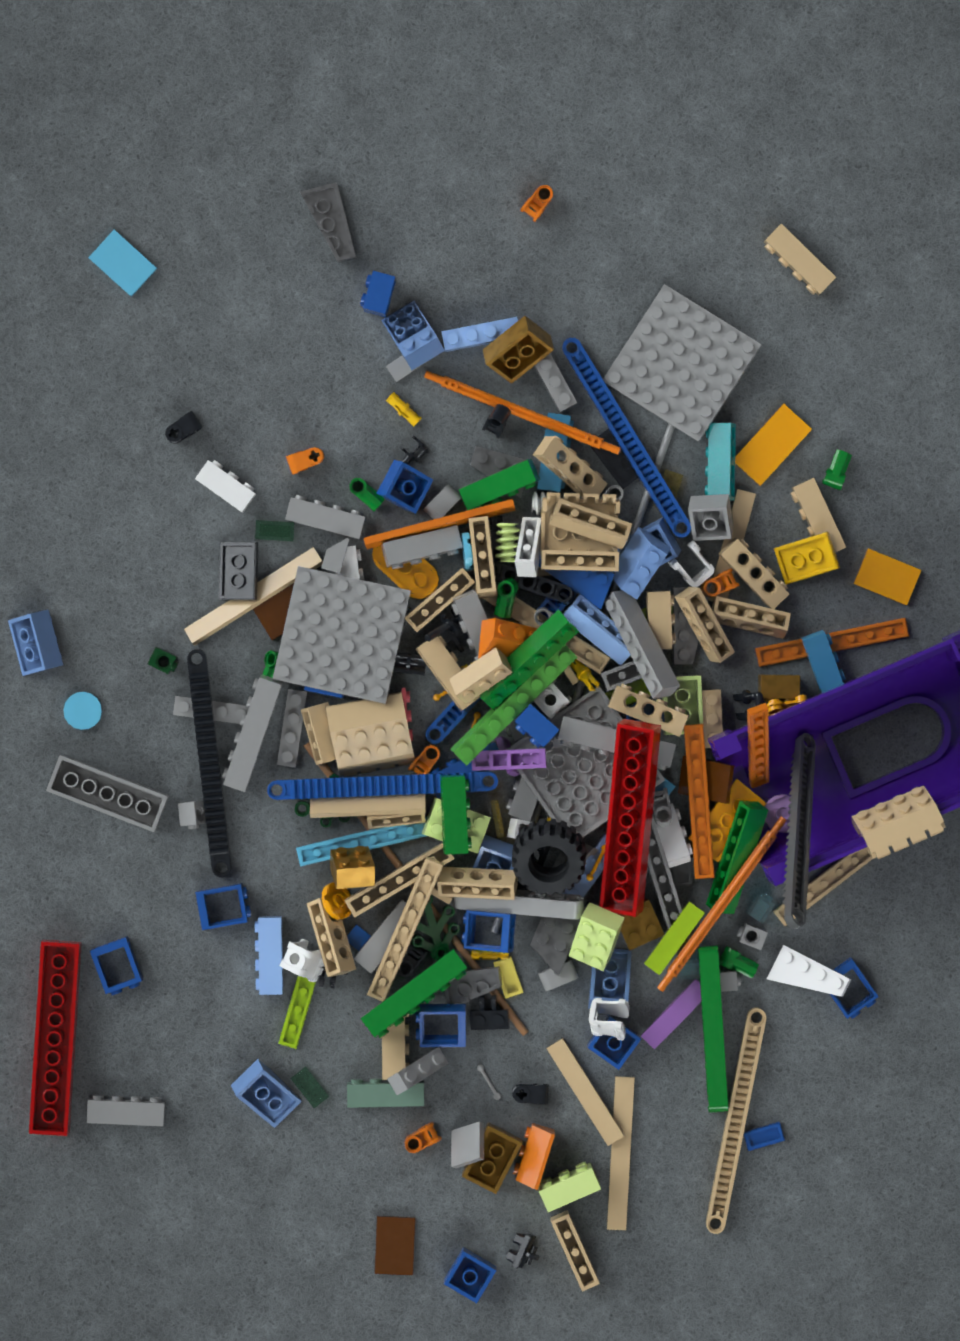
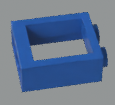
M242 883L195 892L202 930L246 923L249 921L248 917H251L250 906H246L245 899L248 898L247 888L243 887ZM238 890L242 917L210 923L205 895Z
M466 910L463 917L465 932L462 935L464 949L503 953L513 952L516 914ZM476 915L503 918L501 945L474 943Z
M128 936L90 950L105 994L111 993L112 996L121 993V988L129 986V989L140 985L139 982L143 980ZM124 947L135 978L110 987L99 956Z
M852 958L847 959L833 970L844 975L853 969L870 994L847 1010L836 995L830 994L847 1019L849 1017L853 1019L858 1016L863 1007L866 1006L868 1008L877 1002L875 999L878 998V995Z
M466 1004L419 1005L420 1010L416 1012V1023H419L420 1029H416V1040H420V1047H466ZM458 1014V1035H425L424 1015Z

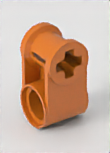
M548 185L539 186L520 211L527 213L536 222L553 198L551 187ZM546 189L550 192V196L548 199H541L539 192Z
M314 447L286 456L292 475L320 464L324 459L323 451ZM312 451H315V453L320 454V456L317 457L318 461L310 459Z
M730 568L705 581L701 586L703 595L713 597L740 586L732 574L733 569ZM709 583H712L715 586V592L713 594L707 591V585Z
M435 744L427 745L408 770H412L416 774H429L441 755L440 748ZM429 748H434L437 751L435 758L427 756Z
M430 1122L408 1135L404 1144L408 1152L417 1153L439 1142L442 1137L438 1136L434 1128V1122ZM409 1140H418V1146L410 1148L408 1146Z

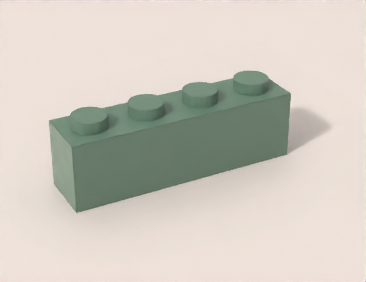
M372 1078L370 1082H363V1079H351V1082H347V1108L424 1106V1081H420L399 1095H396L389 1082H382L381 1078Z

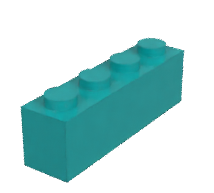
M711 423L706 431V438L708 439V446L706 447L708 466L705 468V475L708 477V485L705 486V495L729 494L730 501H735L736 424Z

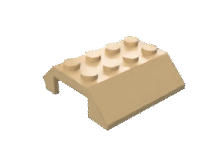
M547 492L546 498L542 497L541 570L619 572L618 548L550 525L554 507L560 498V493ZM564 493V498H560L618 518L620 514V501L616 500V494H603L602 499H599V494L583 493V499H580V493Z
M402 692L388 694L386 704L362 699L326 706L331 739L340 775L347 777L357 775V772L360 771L362 774L376 771V768L383 770L393 768L395 764L399 766L412 764V761L415 760Z
M924 786L916 787L910 792L897 795L889 801L878 803L875 807L862 810L852 816L853 827L858 835L861 834L873 859L876 856L878 859L890 855L889 847L891 846L894 852L909 847L907 839H910L912 844H916L927 839L926 831L932 837L944 832V828H946L936 803Z

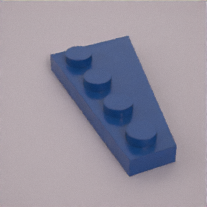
M545 570L601 610L615 576V573L610 571Z

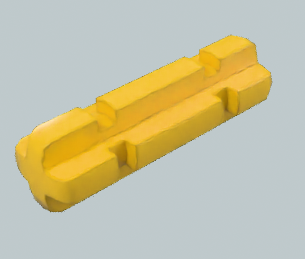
M472 949L471 958L473 960H480V958L482 960L508 959L509 953Z

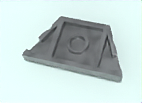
M541 917L530 946L552 968L557 976L560 975L567 959L580 919Z

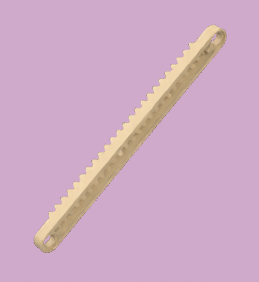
M758 1007L750 1009L746 1016L706 1217V1227L713 1234L721 1233L726 1225L766 1024V1014ZM755 1012H759L762 1015V1019L758 1023L751 1020V1016ZM717 1218L721 1221L719 1228L714 1229L710 1226L712 1219Z

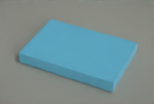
M115 230L88 257L131 297L157 270L150 261Z

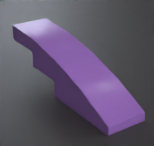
M546 748L481 751L472 760V771L547 768Z
M695 979L641 1034V1037L653 1049L701 1002L700 982Z

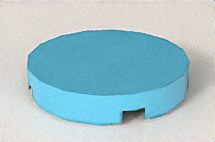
M469 532L461 533L465 571L473 569L472 545L469 543V539H471Z
M77 692L71 695L65 702L63 709L64 717L68 724L80 730L90 729L95 726L102 715L100 701L96 696L88 692Z

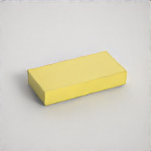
M512 957L493 962L494 967L500 966L501 987L505 999L524 993Z

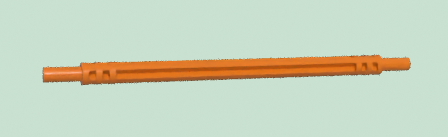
M430 371L425 373L424 378L441 384V387L495 407L497 404L505 405L510 409L512 415L599 450L602 448L617 455L621 451L620 447L605 442L603 438L554 420L447 376L442 377Z
M780 816L772 829L766 832L667 969L668 973L657 987L660 991L663 992L671 980L680 973L776 840V835L787 819Z

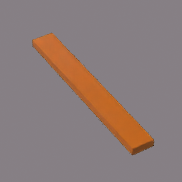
M513 499L368 536L364 538L365 546L367 549L379 547L385 542L455 525L469 523V518L484 516L490 518L516 511Z
M906 618L829 633L833 643L830 647L832 652L909 637ZM802 639L755 648L759 667L808 657Z
M766 703L747 709L749 784L751 788L769 783V721Z
M689 724L684 726L694 876L695 879L714 878L703 724Z

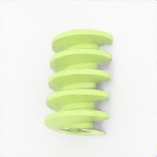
M515 523L496 524L497 527L502 529L496 531V534L501 536V538L496 539V542L501 545L495 547V550L501 552L495 555L496 558L500 559L498 562H515L514 556H516L517 551L514 548H517L518 543L514 541L519 539V536L515 535V533L520 531L519 528L515 527L517 525Z

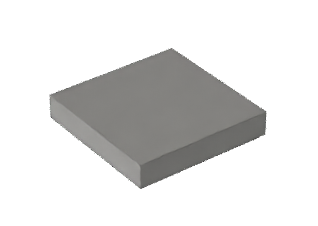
M479 1121L451 1130V1167L459 1168L484 1160L483 1122Z

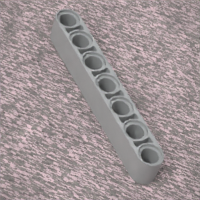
M517 890L515 900L453 897V906L456 909L577 920L581 919L584 911V898L573 894L554 893V895H548V893H543L541 895L537 894V891Z

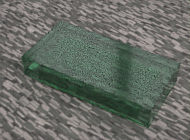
M256 520L255 539L294 542L295 522Z
M306 1066L290 1078L313 1108L329 1097Z

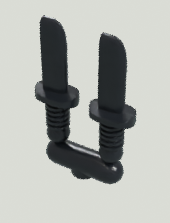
M743 690L741 694H733V699L737 702L743 701L745 704H750L752 700H755L756 706L765 703L763 694L759 691L750 693L749 690ZM747 709L743 713H735L738 720H746L747 722Z

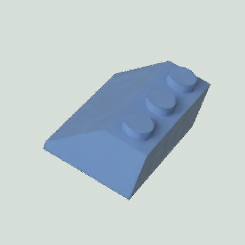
M638 527L619 556V572L610 571L615 573L613 580L621 590L638 599L671 547L641 527Z
M49 610L8 620L22 676L63 665Z

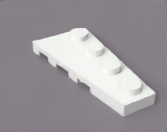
M783 945L767 977L768 980L841 997L844 996L851 982V979Z

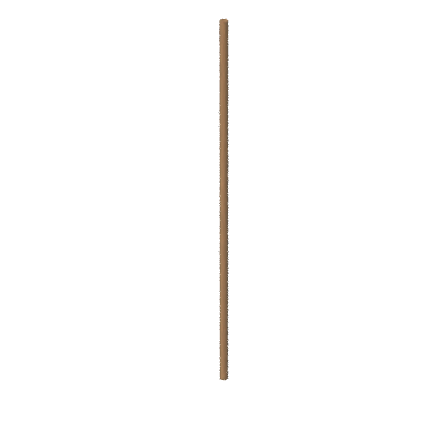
M308 742L304 745V748L314 760L311 745ZM326 763L318 764L327 778L334 774ZM357 816L366 830H371L368 828L367 817ZM389 846L380 847L396 869L403 866ZM415 882L409 885L411 889H413ZM431 903L435 920L438 922L441 915ZM447 923L445 924V926H444V928H443V931H444L445 934L448 932V929H447L448 924H447ZM454 935L451 942L472 969L480 968L477 962L471 958L468 950L464 949L462 942ZM497 989L491 991V995L497 996V1003L502 1009H509V1019L522 1036L528 1033L527 1028Z

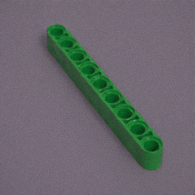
M718 946L698 947L707 1100L709 1102L708 1111L709 1113L728 1111Z

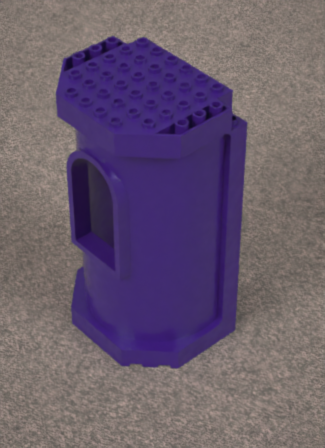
M960 630L943 637L940 643L768 716L769 783L756 788H751L749 784L747 725L734 731L728 729L707 738L716 762L735 765L732 783L738 779L766 803L776 795L784 794L791 796L789 795L792 790L790 789L792 785L790 780L793 777L790 774L793 772L791 770L793 766L791 762L794 759L792 755L795 751V740L803 733H809L814 738L816 751L809 872L866 848L867 845L861 834L858 835L853 827L852 816L862 810L875 807L878 803H884L897 795H903L916 787L924 786L936 803L941 815L960 807ZM910 703L924 704L936 713L941 723L942 735L937 748L930 755L855 788L852 787L831 738L832 736ZM764 823L758 843L766 832L771 830L766 823ZM778 832L776 840L759 862L767 880L774 886L780 885L786 880L784 875L787 872L784 869L787 867L785 862L788 860L785 858L788 854L786 852L788 848L786 843L789 840L786 837L789 833Z

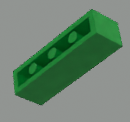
M531 458L459 489V492L468 511L483 507L488 502H491V504L502 501L501 497L507 494L509 497L519 493L518 489L520 488L530 489L536 486V481L541 479Z
M464 775L440 776L443 853L445 855L469 853L468 849L472 848L471 837H468L471 821L470 818H467V810H470V800L466 798V791H469V780L465 779Z

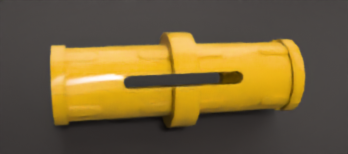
M395 392L387 398L386 402L394 407L398 412L397 414L399 416L402 415L413 427L422 419L410 408V404L405 403Z
M575 659L576 665L572 662L569 666L576 672L577 678L584 682L589 691L596 690L592 683L598 688L599 682L592 676L591 670Z

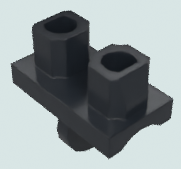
M397 653L393 672L425 676L426 663L420 655Z
M516 1233L513 1243L519 1245L520 1249L518 1252L510 1249L506 1256V1259L513 1263L512 1267L516 1269L518 1267L523 1268L525 1263L531 1265L532 1260H539L540 1256L535 1254L538 1247L533 1245L536 1236Z

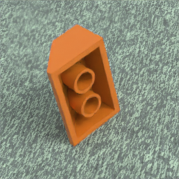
M498 618L482 620L478 659L495 647L508 657L538 628Z
M532 1123L531 1127L527 1126L524 1135L527 1141L525 1145H521L518 1155L521 1156L519 1164H515L513 1174L516 1175V1181L538 1190L555 1137L554 1129Z

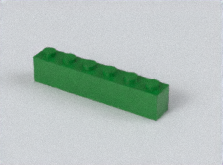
M558 609L507 657L512 673L480 694L481 699L495 710L579 632L578 629Z
M739 801L706 902L710 909L715 905L758 844L769 811L759 802ZM744 884L723 912L724 914L735 913Z
M453 949L360 1019L374 1038L379 1036L381 1039L389 1033L388 1029L391 1026L397 1027L405 1021L403 1017L407 1014L413 1015L419 1011V1005L423 1002L428 1004L436 998L434 994L438 991L444 992L451 986L450 982L454 979L458 981L467 974L465 971L468 968Z

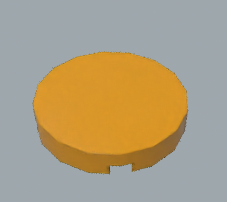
M334 882L327 884L323 888V906L326 912L336 920H343L351 915V911L344 901L351 896L347 888L336 889Z

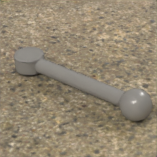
M481 1064L478 1065L477 1070L481 1072L483 1077L485 1078L487 1084L489 1085L490 1089L494 1094V1099L499 1100L501 1098V1094L495 1090L493 1084L491 1083L490 1079L484 1071V1066Z

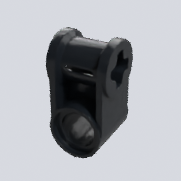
M497 404L486 420L482 430H488L499 439L511 414L510 409L505 405Z
M190 411L178 421L168 426L165 435L170 443L177 444L201 430L203 426L193 411ZM172 430H174L175 432L179 431L177 433L178 437L176 439L174 437H169L172 435Z
M411 942L401 965L408 963L411 966V970L408 973H402L399 968L398 974L402 977L411 976L429 951L421 947H415Z
M519 1084L512 1089V1096L518 1103L548 1104L549 1084ZM520 1089H523V1091L526 1093V1095H523L522 1098H519V1096L516 1095V1093H518Z

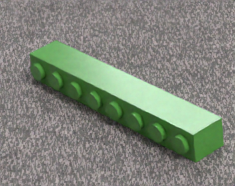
M564 645L495 710L491 708L450 749L467 766L577 656Z

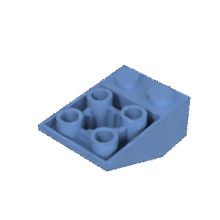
M415 301L381 320L411 370L445 351Z

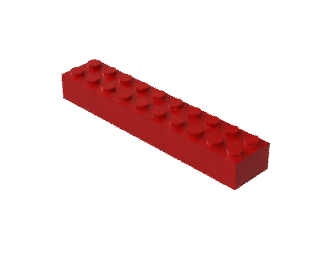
M623 719L617 723L600 907L613 913L636 917L643 911L661 725Z
M45 939L41 941L29 1134L68 1136L70 1133L82 942Z

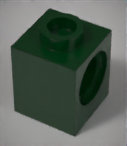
M155 647L147 664L166 674H170L171 671L175 672L179 662L176 661L177 656L159 647ZM162 656L169 658V665L166 667L161 666L159 663Z

